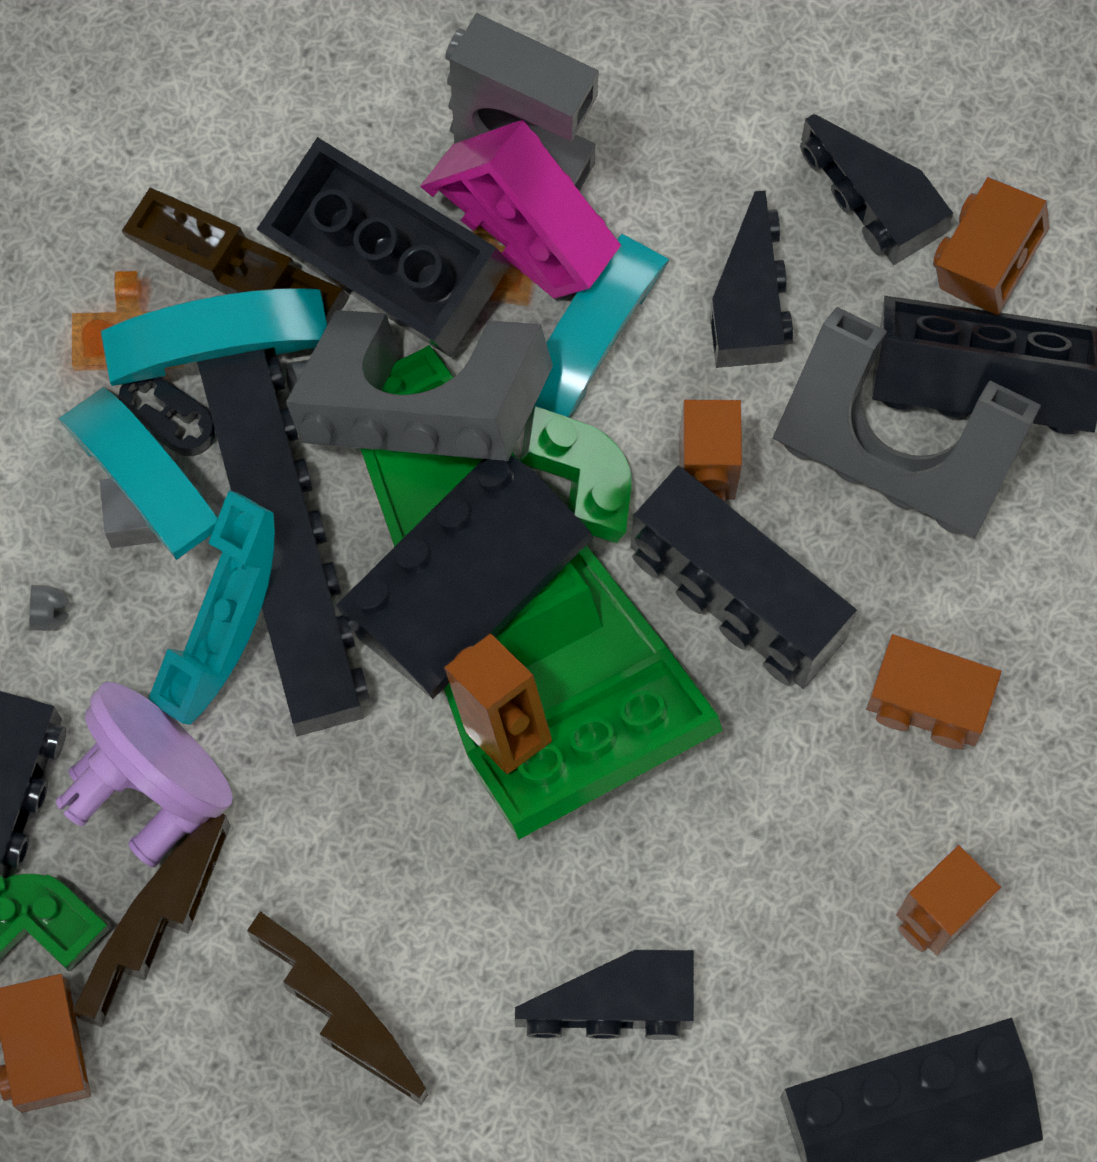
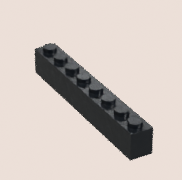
M261 349L198 361L197 364L230 489L274 514V553L262 610L296 737L361 720L363 717L360 703L370 700L362 668L358 667L350 670L345 649L355 647L351 627L343 615H335L331 597L340 595L341 591L333 562L322 564L317 545L325 543L327 540L319 510L307 512L303 493L313 491L305 459L302 458L294 461L289 442L299 440L289 409L280 410L275 391L285 389L277 357L266 359L264 350Z

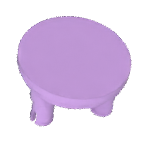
M114 682L103 683L92 694L90 706L85 711V721L96 743L76 765H73L68 770L74 783L63 795L56 799V804L62 810L69 806L63 814L75 824L85 826L89 818L115 791L122 792L126 788H131L144 793L159 804L162 809L136 836L129 840L128 845L142 862L155 868L166 853L186 833L192 834L210 817H219L231 805L233 799L231 789L224 775L207 752L180 724L153 702L136 691Z

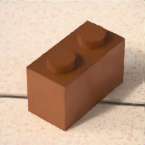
M987 177L978 194L971 193L965 200L959 216L960 224L951 238L945 237L939 244L934 256L933 266L936 268L939 288L999 316L1050 226L1047 200Z
M684 400L679 433V466L725 503V500H735L742 467L741 400Z
M489 634L474 646L462 650L451 663L444 667L466 734L506 774H509L552 742L533 674L492 634Z
M892 634L866 710L877 713L875 718L877 722L895 730L906 731L912 725L932 732L931 740L939 745L952 749H963L964 744L975 747L982 734L1002 671Z
M958 845L908 893L896 914L903 922L898 927L899 931L918 951L924 952L929 948L938 956L986 910L1002 887Z
M62 973L0 987V1042L5 1061L4 1065H0V1093L3 1101L12 1100L13 1107L21 1113L91 1097L77 1019L73 1013L74 1004L70 983Z

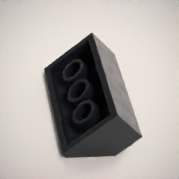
M884 295L880 328L886 330L887 333L876 355L872 400L882 401L886 406L894 409L907 410L917 406L937 409L945 416L964 418L972 414L989 381H992L1041 405L1032 424L1048 426L1051 430L1061 434H1076L1079 431L1095 433L1097 424L1096 326L1001 312L998 316L986 310Z
M511 455L509 461L483 459L336 606L361 642L430 698L434 699L449 684L444 667L451 663L465 648L474 646L489 634L495 637L594 537L590 530L533 470Z
M1012 1017L785 1088L780 1096L801 1162H977L1043 1141L1033 1076Z

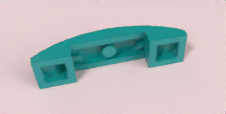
M623 233L617 238L621 244L617 252L589 289L577 292L546 342L553 367L534 407L536 406L569 418L572 417L586 395L587 386L639 304L642 305L669 262L667 257Z
M273 289L227 294L169 306L115 324L102 330L101 336L111 386L163 377L166 376L165 368L208 359L275 347L276 355L315 348L327 327L319 289Z
M102 387L58 418L84 452L96 460L140 512L146 525L176 560L212 535L218 517L151 433L108 389Z
M230 490L227 493L208 542L222 551L189 639L184 651L167 648L148 700L182 724L191 725L216 697L229 678L255 627L269 583L274 553V514L238 492Z

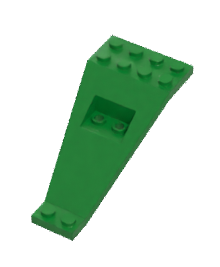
M428 345L397 361L381 391L396 395L417 394L437 388L454 377L431 346ZM360 448L394 547L483 459ZM512 452L511 455L518 459L516 455ZM587 545L495 636L533 674L552 742L509 774H506L466 734L450 683L444 688L469 762L518 840L723 731L717 713Z

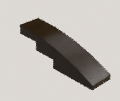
M149 187L122 229L124 236L182 272L226 295L243 291L273 289H319L327 325L334 312L341 310L348 299L343 288L296 268L291 257L246 238L241 227Z
M221 814L216 818L210 817L205 823H202L171 853L133 900L99 954L73 1009V1013L80 1020L102 1028L123 973L146 980L167 926L189 934L231 827L225 814Z
M260 911L247 932L253 942L293 967L283 981L286 990L329 1018L320 1032L322 1041L422 1105L428 1096L425 1085L393 1035L355 989L309 946Z

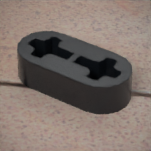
M158 377L121 385L119 400L134 414L155 439L172 451L182 456H196L202 454L211 446L215 436V428L210 413L201 404L165 379ZM151 388L155 389L153 393L155 400L164 409L158 412L147 404L142 405L139 410L136 409L133 393L137 390L147 393ZM174 415L188 424L193 422L195 418L198 419L201 435L198 438L188 435L184 440H180L179 428L170 419Z

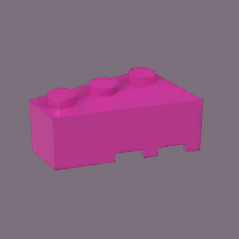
M524 120L452 144L420 185L432 197L440 191L464 211L465 214L460 221L472 231L480 225L505 246L501 252L503 256L553 299L589 289L621 246L606 226L604 220L593 210L575 187L572 179L561 169L543 146L539 137L529 128Z

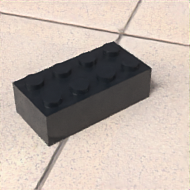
M319 137L316 138L256 229L276 248L336 286L343 288L344 291L379 313H386L387 318L449 357L452 356L511 266L497 247Z
M678 465L633 514L630 548L635 551L632 558L636 564L654 578H658L663 574L679 587L675 591L678 598L694 612L701 614L706 609L722 622L719 626L721 633L732 644L743 650L750 645L766 658L763 662L764 668L780 683L789 686L794 681L804 690L847 640L857 609L681 466Z

